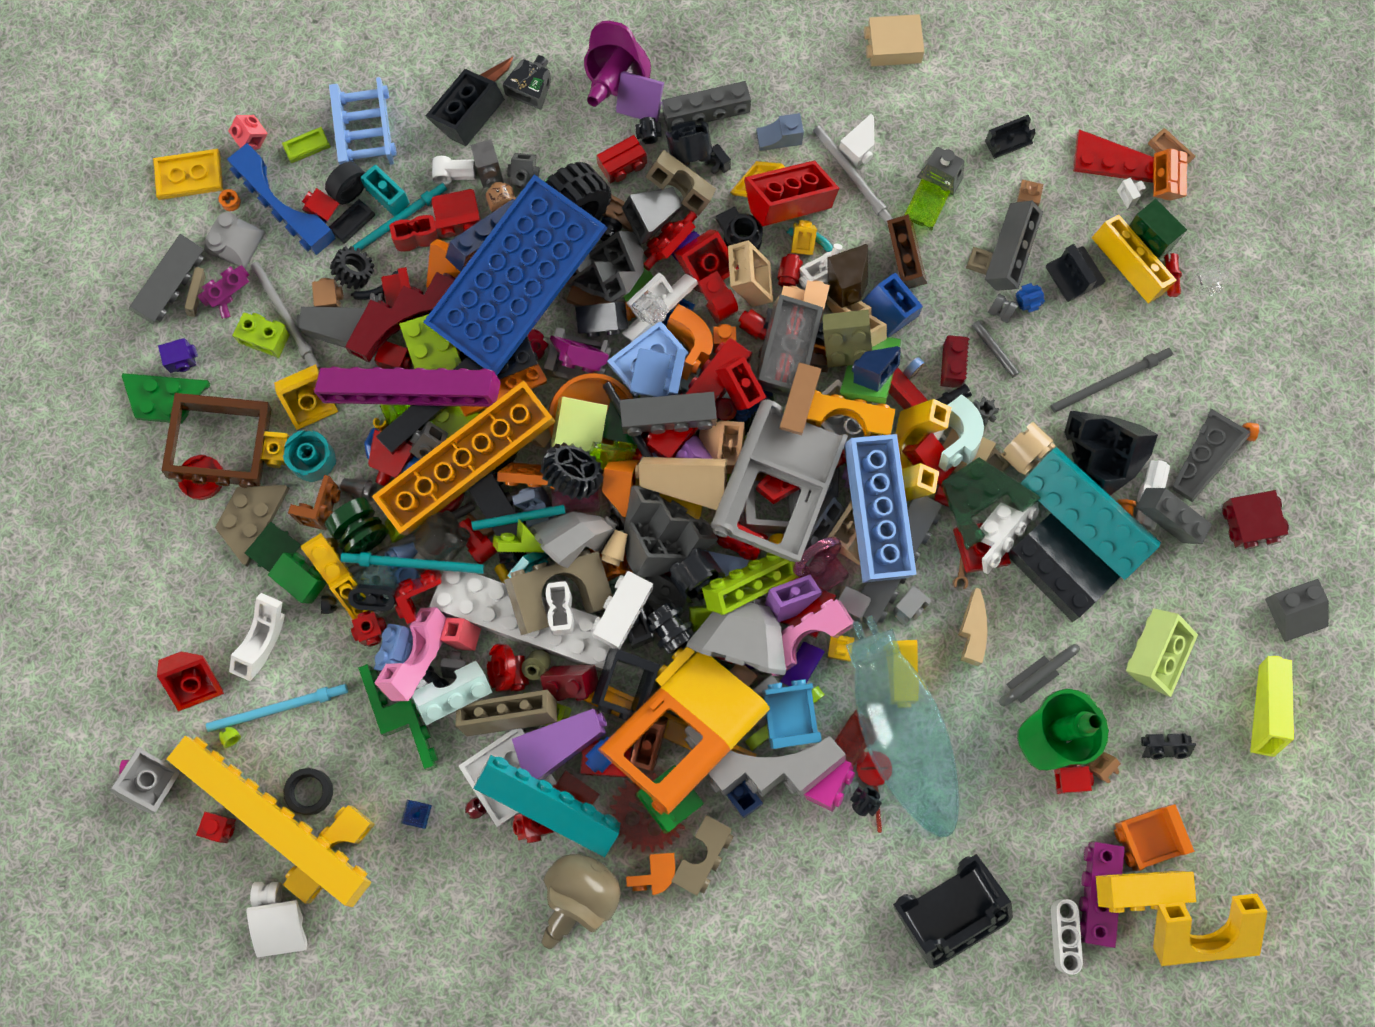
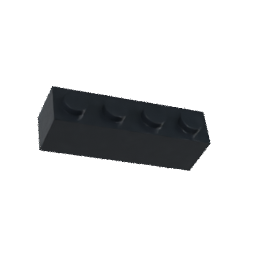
M492 471L468 490L486 519L517 513L512 506L514 503L509 491L507 493L503 491L500 485L504 483L497 481V472L492 473ZM518 523L492 527L496 536H501L502 533H512L517 536Z

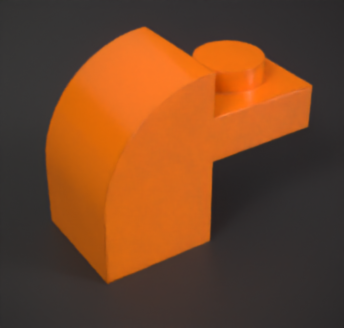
M674 853L649 854L651 875L626 877L627 887L632 886V891H646L647 885H651L652 895L665 891L671 885L675 875Z

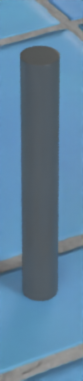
M978 320L973 323L972 327L1010 376L1013 378L1020 372L981 322Z

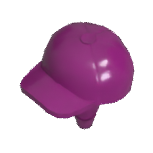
M609 20L601 21L594 26L589 38V49L584 57V68L586 75L592 81L587 102L590 106L596 107L611 94L614 96L618 95L621 72L625 71L650 78L651 62L644 49L636 41L632 31L626 25Z

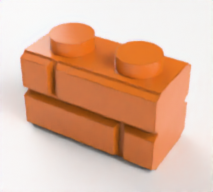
M1166 149L1154 153L1153 197L1164 200L1186 197L1187 153L1175 149Z

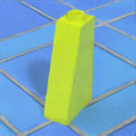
M1267 656L1259 665L1250 752L1275 757L1294 740L1292 660L1283 659L1280 656Z

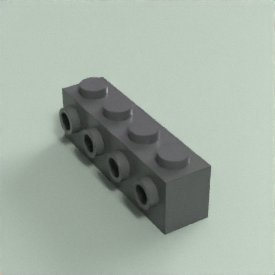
M746 81L662 100V113L668 131H671V127L679 123L695 121V124L698 125L701 124V121L711 122L750 113L751 97Z
M1032 200L1010 203L985 277V280L997 291L1019 289L1043 215V211Z
M179 234L131 303L129 310L151 324H154L156 320L161 322L168 312L164 309L168 302L173 304L180 293L177 291L181 284L185 286L192 277V274L189 273L192 267H198L203 261L204 256L201 254L204 249L182 234Z
M714 392L620 400L623 434H628L629 436H638L642 432L650 431L652 434H661L665 430L673 429L676 432H684L689 430V428L696 427L700 430L711 429L712 426H716L717 422Z

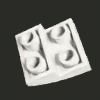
M297 900L247 908L249 931L257 958L307 950V939L302 927L303 916Z

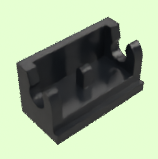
M1029 115L989 130L985 143L994 159L1033 144L1035 128L1029 129L1031 122Z

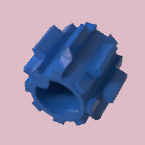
M1032 283L1021 286L1022 289L1017 291L1015 295L1019 308L1022 311L1028 310L1029 313L1039 310V306L1045 302L1042 288L1038 285L1033 286Z

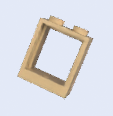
M749 240L728 246L731 288L752 307L773 302L770 261Z

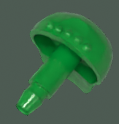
M1067 688L1052 692L1044 698L1038 710L1021 724L1017 731V741L1022 753L1031 766L1038 770L1048 771L1068 765H1084L1096 760L1104 752L1108 743L1109 728L1103 711L1097 707L1096 702L1091 699L1090 695L1079 690Z

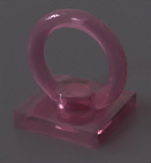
M828 537L816 542L805 550L801 561L795 562L793 566V572L798 576L796 579L811 575L822 593L847 579L849 573L836 557L842 547L841 540L837 537ZM814 556L809 566H805V564Z

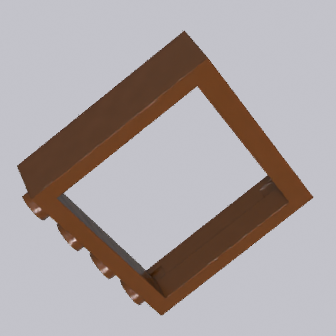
M175 393L162 473L166 478L176 482H182V480H192L196 484L215 482L219 486L237 484L242 488L260 486L264 461L261 459L265 440L264 431L269 432L272 411L269 402ZM183 410L259 417L251 472L173 465Z

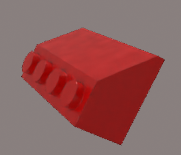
M815 160L748 176L744 179L750 212L762 226L831 209L839 191L836 183Z

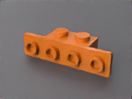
M539 364L500 379L501 383L497 400L522 381H525L530 389L547 383V378ZM459 406L466 417L488 408Z

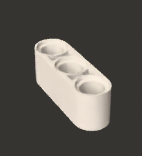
M1059 899L1053 902L1051 906L1054 962L1056 968L1062 973L1074 975L1079 973L1083 966L1079 909L1072 900ZM1063 904L1069 907V914L1065 918L1060 914V907ZM1066 929L1071 933V940L1068 943H1064L1062 940V933ZM1068 955L1073 959V965L1070 969H1066L1064 966V959Z

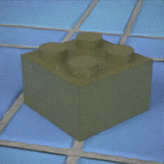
M869 309L823 314V333L828 368L853 365L855 360L860 359L865 352L872 351Z

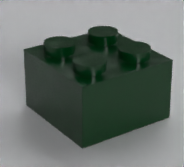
M1156 198L1137 213L1129 225L1159 260L1175 247L1187 231Z

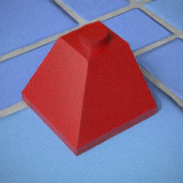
M181 651L158 660L157 677L178 712L224 694L221 685L203 655Z

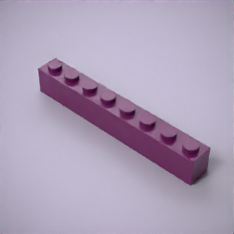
M332 366L330 368H320L314 393L323 403L489 407L497 401L501 382L495 372L489 369L468 370L460 368L458 370H447L438 368L436 370H426L424 368L403 369L399 367L394 369H382L380 367L362 369L359 367L339 368Z

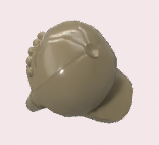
M570 854L557 859L548 869L543 881L547 887L548 905L554 912L548 919L549 926L545 929L541 941L542 945L547 949L555 947L563 939L564 935L570 933L576 922H579L590 932H595L603 922L609 921L612 918L620 902V887L614 874L600 861L582 854Z

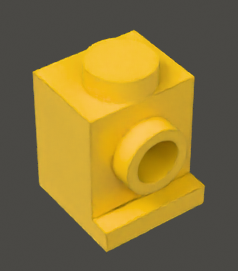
M264 431L265 440L261 459L269 467L281 468V465H286L283 459L284 446L290 436L287 433ZM273 447H278V449L275 452H273Z

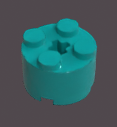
M298 431L291 435L285 443L284 462L302 480L308 482L321 480L324 475H328L336 464L333 447L319 432Z

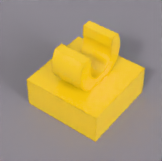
M841 635L838 638L830 636L827 658L850 662L854 637Z

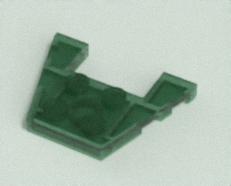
M980 457L942 481L941 484L967 550L985 538V534L972 520V517L1005 495L1011 498L1022 513L1040 500L1039 495Z

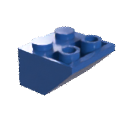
M896 273L879 283L862 300L863 303L871 307L872 316L887 324V337L892 336L919 317L923 305Z

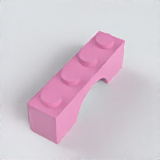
M828 600L820 606L822 608L815 614L811 612L801 618L802 623L796 627L791 625L781 632L786 671L797 664V647L800 641L808 634L820 631L838 638L856 626L841 601ZM772 674V676L778 677L780 674Z
M437 607L420 608L416 614V621H413L409 626L413 637V647L409 658L404 663L386 664L375 681V684L391 701H409L443 643L440 637L446 617Z

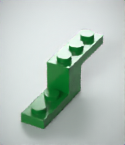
M368 664L358 667L381 735L387 737L410 728L424 769L430 771L437 768L435 762L439 760L434 747L430 748L428 739L431 738L429 729L426 724L422 725L421 715L414 701L410 698L409 701H400L386 707L385 705L388 704L387 696L375 684L379 676L378 671L372 669Z

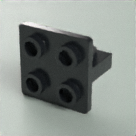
M1075 244L1066 247L1061 257L1046 265L1047 271L1067 302L1106 282L1084 246L1077 248Z

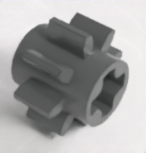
M983 396L980 403L976 400L973 402L982 417L984 427L987 425L988 420L993 423L997 418L993 414H997L999 408H995V400H986L985 396Z

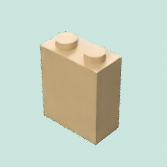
M920 14L869 17L868 26L864 27V39L868 40L869 45H866V57L870 58L871 66L922 63L924 43Z

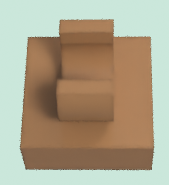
M1022 179L1017 202L1032 200L1039 206L1044 184Z
M1103 752L1096 760L1088 763L1086 766H1089V772H1092L1094 776L1106 783H1110L1111 781L1108 777L1112 773L1119 774L1118 767L1121 763L1116 757Z

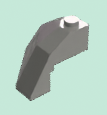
M570 512L532 525L530 531L535 534L534 537L541 544L542 550L556 563L568 568L586 546L596 552L599 551L601 554L614 530H617L615 528L617 524L608 516L604 519L596 515Z
M756 598L725 615L712 612L690 638L686 646L701 654L726 658L725 661L742 666L746 663L766 673L785 675L786 673L781 626L770 607L760 603V598Z

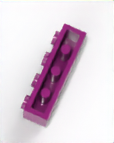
M1089 842L1088 846L1084 849V861H1087L1086 871L1082 873L1081 884L1085 887L1084 896H1081L1079 900V910L1082 911L1080 922L1082 943L1116 948L1119 913H1111L1109 908L1098 907L1096 876L1122 874L1124 846Z

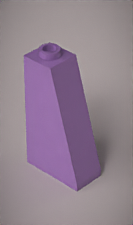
M590 709L512 738L520 767L528 771L532 777L544 780L606 733L604 727L607 726L603 713H599L596 709Z

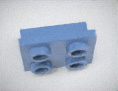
M639 348L630 392L650 397L677 395L687 350L678 348L676 355L673 356Z

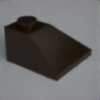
M867 244L827 257L828 285H830L828 296L841 308L861 301L868 285Z

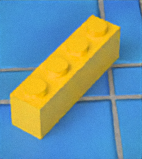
M1120 215L1105 221L1093 235V241L1148 304L1161 297L1176 282L1173 275Z
M1163 871L1096 876L1098 907L1109 908L1111 913L1125 912V907H1130V911H1145V906H1150V909L1157 910L1158 904L1183 901L1186 907V903L1196 902L1194 873L1192 871Z

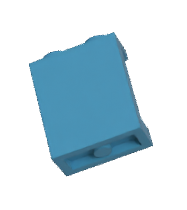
M806 679L791 681L792 686L782 687V683L769 684L768 690H762L763 699L770 708L765 715L771 749L822 741L821 733L817 730L811 690L813 683L806 684Z

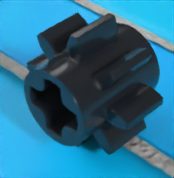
M644 117L640 119V124L635 125L637 139H642L644 144L656 143L658 137H662L661 122H656L653 117Z
M498 552L499 563L506 564L507 570L513 569L519 560L527 555L526 552Z
M858 786L850 798L853 802V810L860 816H867L868 813L874 816L882 804L879 801L880 795L878 791L870 786H866L864 789Z

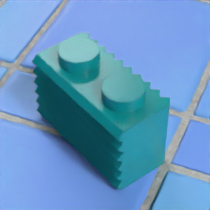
M373 165L361 176V181L366 191L393 216L400 213L410 204L406 192L377 165Z

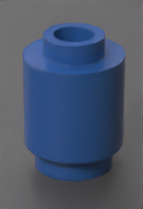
M608 736L604 740L601 739L585 755L588 759L585 764L594 773L598 770L603 773L612 764L611 761L598 751L609 739Z

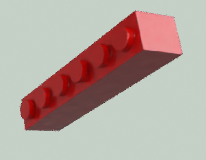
M730 337L726 343L721 342L715 351V357L712 360L708 359L703 365L701 375L699 377L695 376L691 380L686 394L714 392L715 401L722 398L727 391L715 370L732 359L743 356L750 363L752 352ZM698 427L689 428V430L684 432H676L673 429L665 430L661 434L650 433L647 437V446L658 457L675 458L677 452L695 434Z

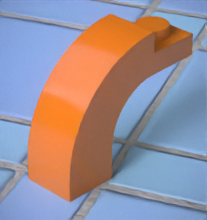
M678 304L670 315L666 327L676 339L685 344L689 351V355L684 361L681 378L688 380L691 373L696 374L698 369H702L705 362L709 359L713 348V338L707 324L696 313Z

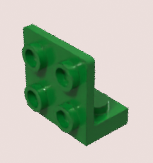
M673 765L652 782L660 783L676 765ZM641 789L636 794L664 834L670 832L704 804L693 789L669 815L666 813L661 815L652 807L651 803L653 800L646 792Z

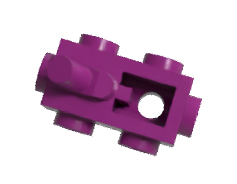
M242 265L235 269L231 266L220 273L223 278L216 283L213 279L202 286L204 291L197 296L205 307L208 305L211 308L218 306L222 319L231 317L227 305L233 301L231 295L250 282L247 279L250 275Z

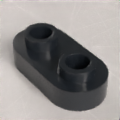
M358 584L350 591L348 600L354 608L359 610L389 611L396 604V592L389 586Z

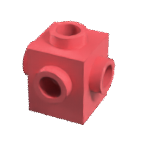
M236 115L228 130L240 148L248 143L254 150L260 149L268 134L254 115Z

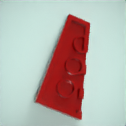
M1079 129L1077 132L1073 171L1122 179L1131 178L1136 181L1153 183L1154 157Z

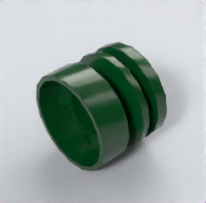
M366 498L353 499L343 504L325 521V527L332 537L340 539L338 545L344 550V553L360 554L361 552H369L379 545L389 532L386 526L382 524L381 519L374 517L375 511Z

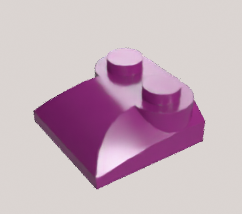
M553 335L550 336V341L559 353V360L562 361V365L575 369V366L582 367L581 370L585 372L595 373V370L600 371L601 366L607 364L609 355L591 345Z

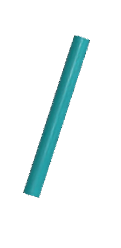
M563 504L472 521L471 524L473 531L518 523V519L523 522L566 514Z

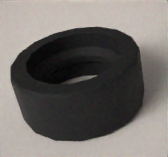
M352 161L344 162L335 168L327 178L325 183L327 194L341 205L352 202L365 188L361 181V176L365 172Z
M312 768L299 769L292 773L285 783L283 789L284 800L287 806L296 813L303 815L318 814L330 804L333 796V784L330 778L322 771ZM307 777L316 778L322 785V796L312 806L301 805L297 802L294 793L298 782Z

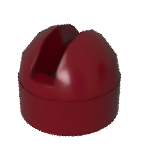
M475 797L466 804L465 813L468 812L470 819H478L486 813V809L479 798Z

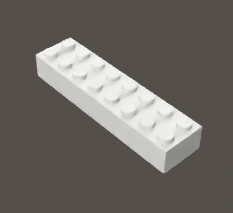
M443 571L441 576L442 583L437 586L429 606L430 608L437 607L444 616L464 618L483 630L539 650H545L547 653L581 665L595 664L596 670L602 672L609 649L613 647L594 638V630L591 628L597 616L571 607L570 611L574 619L572 634L555 636L551 628L547 627L521 635L504 583L476 573ZM542 597V602L548 618V611L550 607L548 605L546 598Z

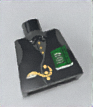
M541 55L536 57L534 63L526 59L521 60L503 82L505 95L542 110L551 83L550 70L546 68L548 60Z

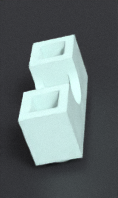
M476 661L454 671L457 678L447 687L437 688L431 682L415 690L412 699L426 725L492 693L487 678Z

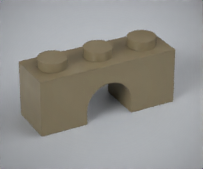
M664 149L645 176L662 190L666 185L677 188L683 196L681 204L698 216L710 203L716 191L714 186Z
M706 815L695 835L696 839L706 845L707 856L705 860L699 864H691L683 859L671 882L698 896L699 892L704 894L711 881L707 879V876L711 869L716 872L722 860L718 856L723 847L728 849L734 837L730 834L732 829Z

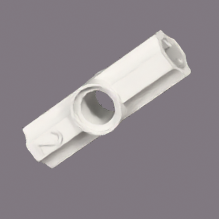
M1151 460L1149 462L1144 483L1138 492L1137 502L1140 501L1146 488H1165L1170 471V465L1167 462L1160 460ZM1137 509L1135 519L1148 531H1154L1157 523Z

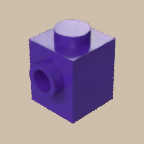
M185 338L158 345L162 365L170 373L176 371L186 372L190 367L197 366L195 358L198 357L196 348Z

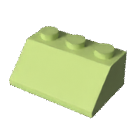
M1153 608L1151 615L1146 620L1143 633L1137 641L1135 651L1128 661L1126 672L1136 681L1171 697L1198 634L1179 614Z

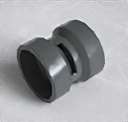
M999 293L988 313L993 316L997 315L1001 317L1003 322L1008 323L1019 304L1014 301H1007L1005 296ZM1003 304H1005V306H1004V308L1002 309V311L999 312V310L1001 309V307L1003 306Z

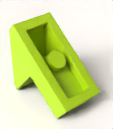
M518 519L517 536L512 533H502L501 536H493V546L497 552H544L540 547L541 544L537 542L534 535L520 519Z

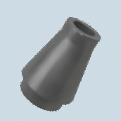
M344 478L340 485L341 491L347 492L356 498H366L367 501H372V496L377 493V485L371 480Z

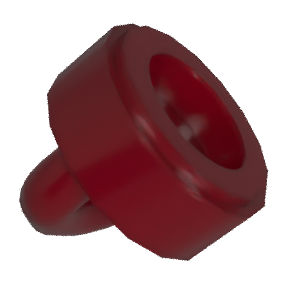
M719 398L715 401L717 419L729 421L734 418L737 409L731 399Z

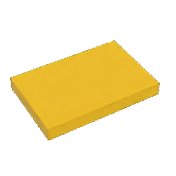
M218 149L153 158L156 197L158 200L223 191L221 158Z

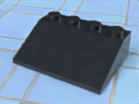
M1052 513L1008 552L1009 558L1071 622L1080 618L1120 578L1110 566Z

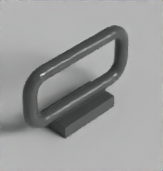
M1073 644L1050 661L1044 655L1006 684L1010 691L1000 698V705L1003 707L1007 706L1017 699L1022 703L1059 675L1056 669L1080 651L1079 645Z

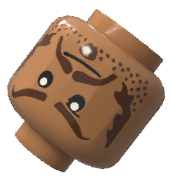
M502 182L493 183L486 192V198L492 213L510 200L516 199L512 186Z

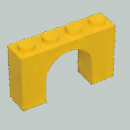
M935 399L902 410L899 413L895 434H897L906 501L931 495L936 491L939 471L921 463L912 465L902 452L907 445L919 444L928 433H936L948 428L952 407Z
M1258 894L1232 896L1229 918L1220 929L1206 935L1190 934L1192 918L1183 901L1158 904L1153 949L1161 966L1260 956L1267 910Z

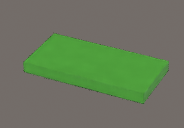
M887 337L886 340L873 346L872 351L895 346L900 347L901 339ZM853 365L847 366L840 390L841 396L845 399H862L867 402L886 404L893 374L877 392L853 383Z

